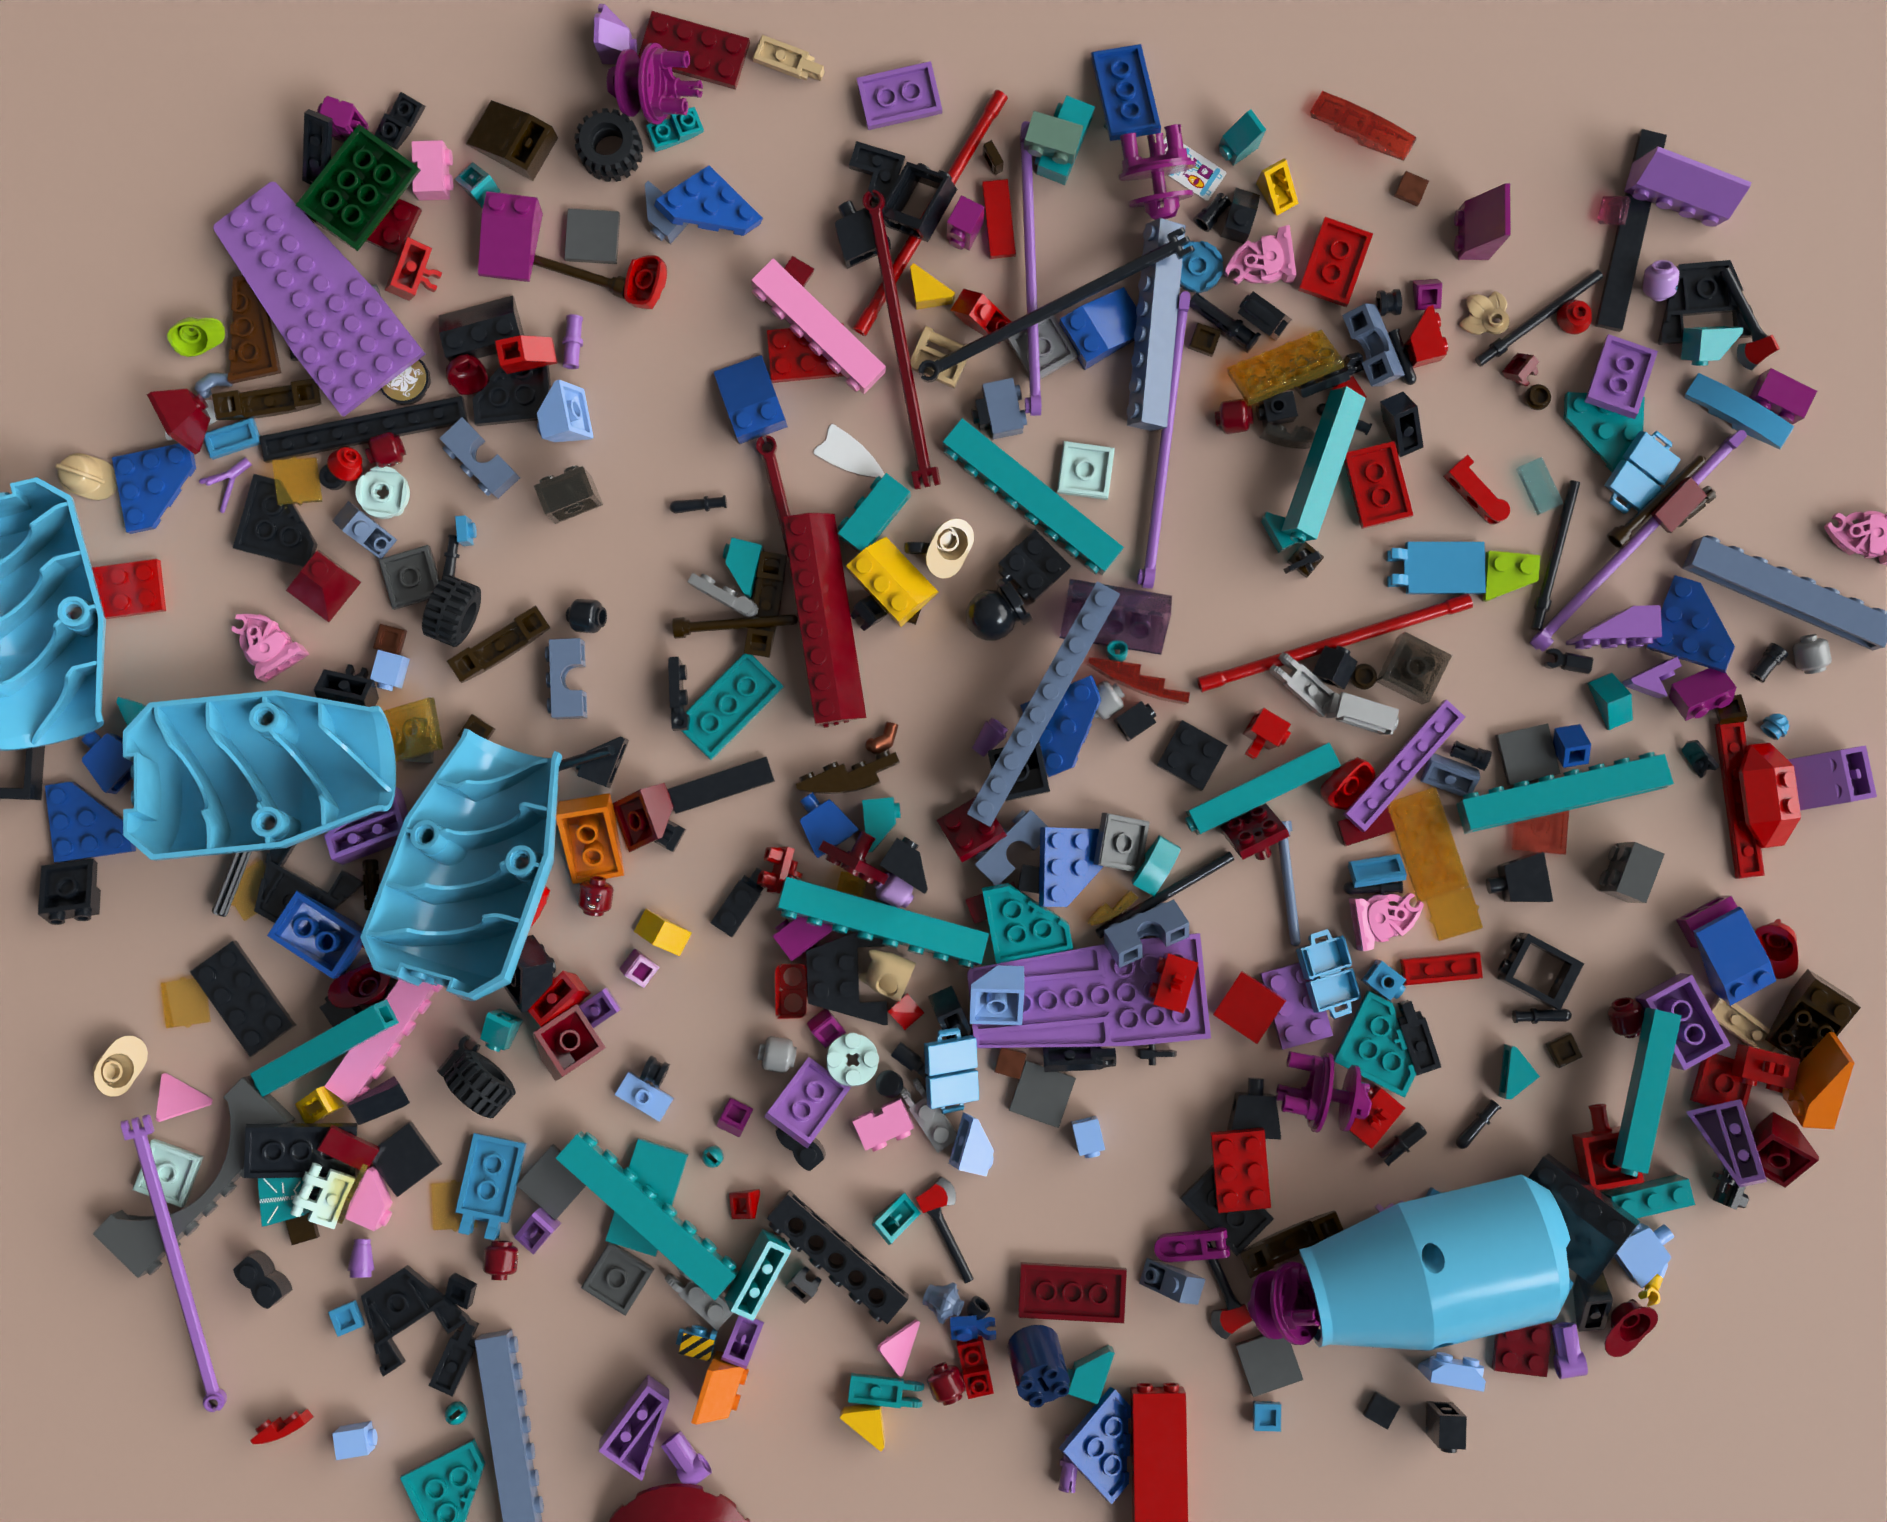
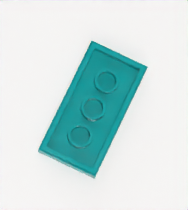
M743 654L686 711L690 716L689 730H683L682 732L710 760H713L784 686L753 655Z
M639 1138L629 1168L638 1176L636 1180L642 1186L648 1185L658 1194L656 1198L663 1204L667 1202L672 1206L689 1154ZM614 1212L605 1241L656 1257L658 1249Z

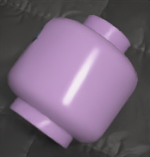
M1667 260L1655 261L1652 265L1648 266L1645 269L1643 292L1654 301H1664L1666 298L1673 296L1678 288V268Z
M885 872V874L889 875L885 884L883 885L877 881L874 886L877 889L876 897L886 905L906 908L914 898L912 895L913 886L893 873Z

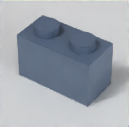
M1013 378L983 384L982 392L987 403L992 439L1023 434V426L1027 425L1025 410H1020L1018 401L1022 400L1020 386L1014 385Z

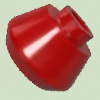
M1580 300L1566 302L1557 312L1558 325L1569 334L1583 333L1592 322L1590 306Z
M343 447L332 452L327 459V466L330 472L340 480L354 481L362 474V457L353 448Z

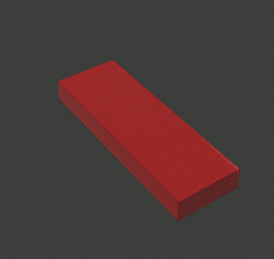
M1008 179L983 181L982 187L990 259L1016 257Z
M1480 952L1400 959L1402 976L1406 979L1403 983L1405 986L1483 978Z

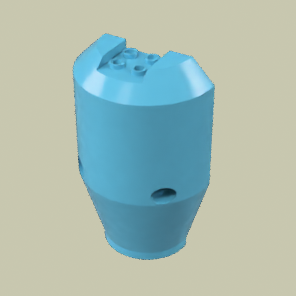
M38 477L10 483L12 494L8 492L0 493V751L21 750L59 743L91 733L104 725L102 695L106 632L105 614L74 500L69 494Z
M272 690L150 702L123 730V757L134 763L131 766V776L134 780L131 802L134 808L123 809V836L150 860L160 861L288 848L375 812L388 811L394 801L396 790L394 744L387 718L380 706L366 707Z
M464 728L460 740L405 817L360 936L375 971L419 986L422 982L435 986L439 984L445 986L447 992L468 1001H476L511 983L554 863L559 766L563 758L559 752L554 751L552 758L521 753L493 743Z
M1522 1174L1398 1203L1311 1247L1299 1249L1312 1285L1321 1329L1317 1330L1313 1338L1314 1342L1318 1347L1342 1345L1429 1351L1554 1321L1559 1315L1574 1283L1569 1278L1566 1247L1570 1242V1236L1563 1215L1552 1193Z

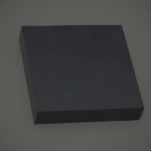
M412 1122L378 1145L379 1152L372 1162L396 1197L403 1194L442 1165Z

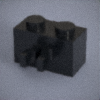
M350 664L346 667V674L324 669L314 688L316 698L366 707L376 706L379 700L374 680L367 679L369 675L367 668L362 667L361 672L353 676L355 670L353 665Z

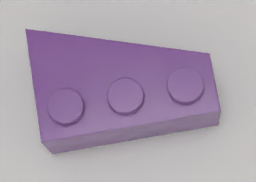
M396 787L394 801L388 811L375 812L330 830L325 834L324 837L331 860L344 865L394 846L405 817L408 814L402 790Z
M1741 1099L1686 1111L1739 1187L1767 1182Z
M647 1375L599 1441L600 1453L641 1481L643 1480L656 1436L669 1403V1389L650 1375Z

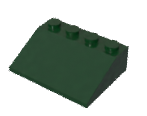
M358 124L297 202L296 206L324 230L358 251L421 170Z

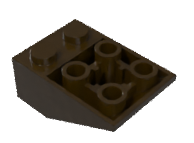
M491 100L466 145L534 181L555 145L558 136L551 125L535 116Z
M1807 969L1789 992L1765 1040L1789 1056L1800 1059L1801 1063L1828 1032H1834L1838 1036L1861 1007L1851 996Z

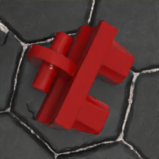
M767 847L764 861L774 863L772 873L767 871L759 873L757 884L767 888L769 893L780 894L786 877L802 879L803 873L796 871L798 862L792 860L795 849L791 847Z

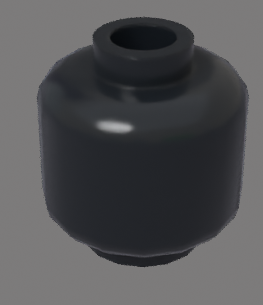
M576 599L566 611V620L575 632L597 633L606 624L607 611L598 600Z

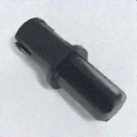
M1415 1122L1401 1135H1395L1396 1139L1378 1152V1155L1383 1159L1391 1152V1155L1383 1160L1389 1167L1406 1151L1409 1153V1148L1427 1134V1131L1419 1122Z

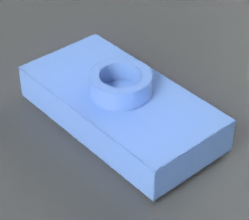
M629 1071L615 1095L660 1122L674 1098L647 1081L639 1080L640 1077Z

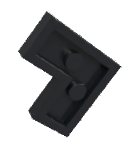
M856 141L849 169L872 175L868 191L874 196L872 190H876L886 200L902 172L906 159L904 155ZM874 197L872 202L879 204V199Z

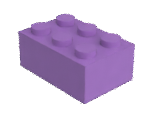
M1680 973L1635 997L1636 1001L1642 1005L1644 1014L1646 1008H1652L1682 1015L1671 1063L1673 1068L1686 1070L1731 1046L1693 975Z

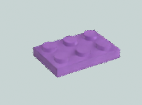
M931 61L857 78L868 130L942 114L941 101Z
M1608 334L1604 340L1584 402L1635 419L1638 415L1658 351Z
M1299 962L1260 973L1263 985L1286 999L1285 1004L1273 1020L1282 1050L1333 1036L1327 1012H1313L1305 984L1311 980L1304 979Z
M808 1057L764 1117L801 1145L808 1148L851 1087L838 1084L829 1075L828 1070Z

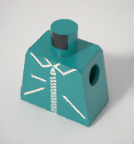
M303 1177L257 1178L262 1227L296 1218L290 1212L294 1205L292 1203L294 1196L299 1194L304 1183ZM314 1186L309 1199L316 1200L321 1188ZM304 1208L301 1216L311 1212V1210Z

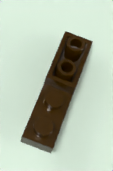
M889 750L876 755V761L867 764L866 761H862L851 766L853 770L851 772L847 771L844 763L839 765L836 761L823 767L825 772L816 776L814 772L801 776L799 778L800 783L795 785L798 790L810 793L840 794L854 792L881 783L877 773L899 764L900 761L896 752L891 754Z

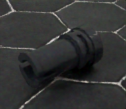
M1218 193L1207 208H1203L1194 217L1196 225L1205 232H1209L1213 228L1217 218L1231 205V201L1227 196L1222 199L1223 193Z
M1770 643L1763 653L1762 659L1749 672L1755 680L1764 683L1773 669L1787 658L1788 652L1781 646Z
M1459 741L1454 742L1451 749L1453 751L1450 752L1451 757L1469 762L1472 766L1483 771L1487 768L1492 755V751L1481 748L1476 749Z

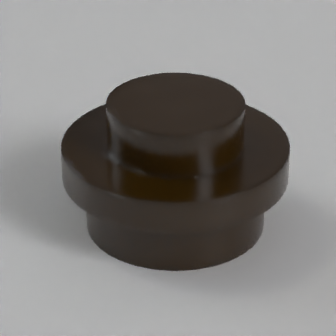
M1533 385L1525 393V403L1533 410H1542L1549 405L1551 393L1544 385Z
M1357 665L1350 677L1351 682L1358 689H1369L1376 683L1377 673L1371 665Z

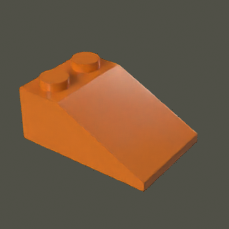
M610 793L558 801L556 821L572 883H582L590 880L591 876H600L606 879L624 876L625 872L616 816Z
M1828 1032L1799 1064L1794 1090L1783 1088V1099L1788 1103L1793 1115L1796 1116L1800 1125L1804 1128L1835 1129L1855 1062L1834 1032Z
M717 1350L707 1370L691 1423L697 1425L726 1419L729 1417L731 1410L737 1411L741 1395L737 1394L739 1384L745 1385L749 1369H744L721 1360L724 1352Z

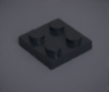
M1182 720L1156 766L1203 791L1228 745Z

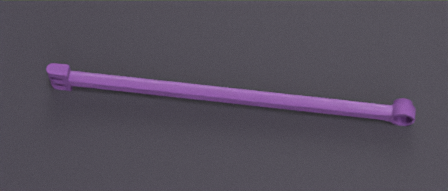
M1024 121L1021 124L1020 149L1026 305L1028 314L1037 309L1032 155L1023 149L1030 122ZM1037 323L1027 328L1030 397L1025 398V413H1030V416H1041Z
M1187 291L1182 292L1179 296L1167 428L1161 430L1144 569H1139L1137 584L1142 585V588L1149 589L1153 588L1155 581L1187 312L1190 305V293Z
M1739 430L1727 437L1691 478L1699 485L1733 449L1737 448L1747 437L1746 432ZM1653 516L1632 536L1630 542L1623 549H1620L1557 615L1530 640L1529 643L1536 650L1540 649L1543 652L1554 642L1551 638L1552 635L1660 525Z
M149 1114L142 1116L144 1127H142L139 1117L132 1118V1130L128 1120L121 1121L124 1140H134L206 1393L203 1399V1406L209 1412L220 1411L227 1401V1395L224 1390L219 1388L148 1140L147 1135L155 1131L151 1116ZM215 1399L218 1402V1405L214 1406L210 1404L209 1400Z

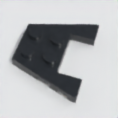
M1731 260L1687 263L1676 266L1679 270L1677 292L1668 298L1658 345L1682 343L1684 332L1683 316L1732 312L1733 327L1743 328V333L1739 338L1751 337L1750 331L1720 274L1721 271L1730 267L1741 291H1743Z
M296 844L288 848L272 849L267 854L265 862L267 865L264 878L261 879L254 912L276 923L296 891L335 910L363 886V881L342 870L327 893L284 867Z
M854 932L806 951L808 1004L881 1025H888L887 1001L859 1002L857 948L885 946L882 944V939L873 937L872 941L858 938V933Z
M408 1265L361 1296L369 1329H372L375 1340L374 1349L375 1353L379 1355L381 1363L379 1368L383 1377L406 1362L392 1337L433 1311L447 1334L471 1319L468 1314Z

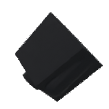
M1254 291L1243 299L1239 306L1240 310L1237 312L1276 341L1292 320Z

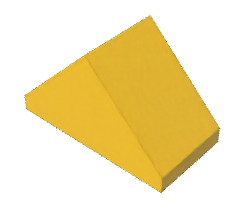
M1283 158L1261 171L1256 185L1276 216L1299 204L1286 159Z
M913 263L911 265L910 272L916 310L950 305L955 301L954 291Z
M647 908L633 931L652 945L678 956L681 955L692 932Z
M324 1086L315 1089L295 1104L305 1123H316L344 1107L341 1099Z
M866 1404L843 1407L839 1418L881 1452L885 1446L882 1407Z

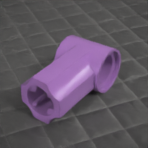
M1560 1322L1552 1325L1556 1355L1553 1356V1362L1558 1378L1565 1379L1587 1375V1362L1580 1349L1576 1324L1574 1322Z
M681 1431L672 1435L662 1444V1449L676 1467V1473L681 1483L697 1485L712 1473L707 1460L703 1455L695 1452Z

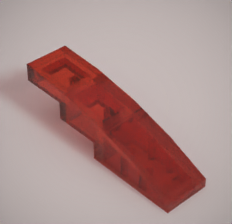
M1324 91L1321 92L1310 111L1311 118L1333 125L1336 132L1357 139L1359 145L1402 161L1405 160L1417 140L1416 136L1385 118Z
M1089 657L1087 660V666L1109 680L1132 691L1158 700L1182 705L1189 703L1190 692L1164 689L1165 678L1140 675L1141 664Z

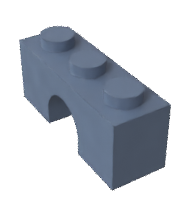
M1365 303L1342 315L1351 338L1356 339L1364 349L1366 361L1362 362L1371 387L1384 386L1405 375L1376 304Z
M463 417L440 437V440L445 444L442 449L452 459L457 456L463 464L460 468L470 478L475 475L481 481L478 487L487 496L492 493L499 499L520 479L517 473L498 454L489 462H477L476 452L485 440Z
M581 638L550 639L549 646L545 647L546 662H550V672L546 673V685L551 690V698L547 699L548 714H551V718L556 720L588 718L587 692L583 690H570L566 685V675L571 669L586 667L585 641Z
M1022 810L1012 820L1015 825L1009 831L1004 828L1007 835L1005 838L998 841L990 850L986 848L975 856L978 861L974 865L994 885H999L1016 869L1006 856L1007 848L1011 843L1021 841L1026 843L1032 850H1035L1040 845V827L1048 826L1032 810L1028 813Z
M1174 899L1166 903H1160L1144 913H1137L1126 921L1114 923L1104 930V944L1119 968L1143 958L1142 942L1140 939L1145 936L1159 937L1165 947L1189 937V921Z

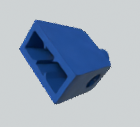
M95 731L88 733L82 738V742L90 750L82 757V762L105 793L117 794L132 779L131 766L134 764L123 757V738L111 733L105 734L102 738Z
M811 793L800 801L808 812L807 815L800 819V823L817 858L826 854L818 850L823 840L838 846L860 831L830 799L820 804L814 793Z

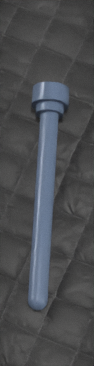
M1281 821L1290 835V831H1293L1292 822ZM1287 837L1279 841L1278 846L1290 943L1293 946H1298L1301 939Z

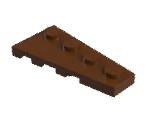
M244 276L233 277L231 304L233 322L230 324L232 342L231 349H229V360L231 362L228 382L234 384L280 374L281 368L270 316Z

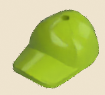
M188 317L170 327L167 340L174 348V351L186 357L198 356L223 342L225 328L215 318L197 319Z

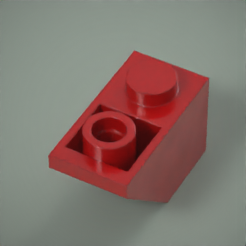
M967 289L962 290L950 309L965 325L983 336L1012 322L983 293Z
M1433 305L1428 306L1422 313L1404 344L1408 347L1406 352L1413 368L1439 362L1447 355L1448 343L1446 338L1442 337L1440 331L1441 318L1439 313L1435 312Z
M520 335L495 341L500 367L506 374L557 364L552 337Z

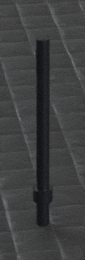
M1594 271L1503 339L1498 338L1490 344L1489 349L1475 358L1476 363L1481 367L1495 356L1500 357L1508 351L1510 345L1556 313L1566 302L1575 299L1603 278L1601 271Z
M1571 480L1569 483L1540 596L1536 598L1534 605L1536 611L1531 629L1542 630L1546 612H1549L1552 601L1550 596L1580 487V482Z
M1230 851L1155 894V896L1150 897L1123 914L1120 913L1112 918L1113 920L1095 930L1100 939L1103 938L1104 930L1112 924L1121 923L1137 913L1151 910L1156 905L1234 861L1233 855Z

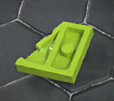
M1499 551L1486 552V593L1483 594V601L1487 602L1539 581L1540 555Z

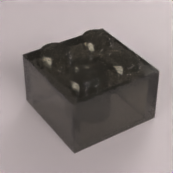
M571 466L564 470V474L556 477L554 475L546 476L539 480V484L534 485L545 515L555 524L603 505L592 476L583 466Z
M1404 632L1397 636L1376 682L1423 705L1430 702L1452 655Z

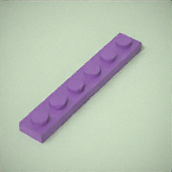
M1443 700L1343 815L1361 832H1365L1465 719V716L1448 700Z

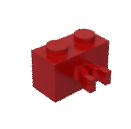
M407 237L401 244L385 291L408 301L416 295L420 283L427 290L435 292L437 285L431 284L428 278L422 276L441 278L442 272L425 268L432 248Z
M1266 708L1255 712L1243 732V735L1253 740L1245 755L1256 759L1263 747L1271 750L1280 745L1283 746L1291 734L1288 731L1291 724Z
M1165 953L1164 958L1159 957L1156 966V972L1159 973L1156 983L1152 982L1148 997L1152 998L1151 1004L1184 1014L1198 962Z
M562 971L555 979L553 977L552 985L530 1007L528 1012L543 1027L576 1004L579 1005L591 992L576 974Z
M1738 1044L1731 1075L1741 1077V1083L1757 1086V1082L1766 1083L1765 1089L1782 1093L1783 1088L1794 1090L1800 1059Z
M1377 1085L1373 1088L1370 1087L1368 1092L1372 1103L1369 1115L1364 1120L1355 1118L1349 1130L1371 1149H1373L1406 1109Z

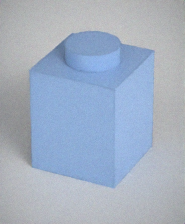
M378 650L370 679L377 682V688L388 691H393V687L402 689L410 659Z
M1097 1116L1071 1121L1079 1156L1085 1155V1158H1093L1101 1155L1100 1151L1105 1150Z
M372 1421L340 1426L332 1433L336 1460L368 1455L375 1448L378 1441L377 1431L373 1429Z

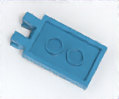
M1485 542L1405 543V549L1391 548V551H1387V562L1404 561V574H1391V576H1388L1387 587H1406V594L1486 593Z
M479 1133L473 1134L455 1213L463 1214L458 1233L470 1235L474 1231L475 1220L488 1222L484 1238L490 1240L499 1238L501 1222L508 1223L510 1220L527 1143Z

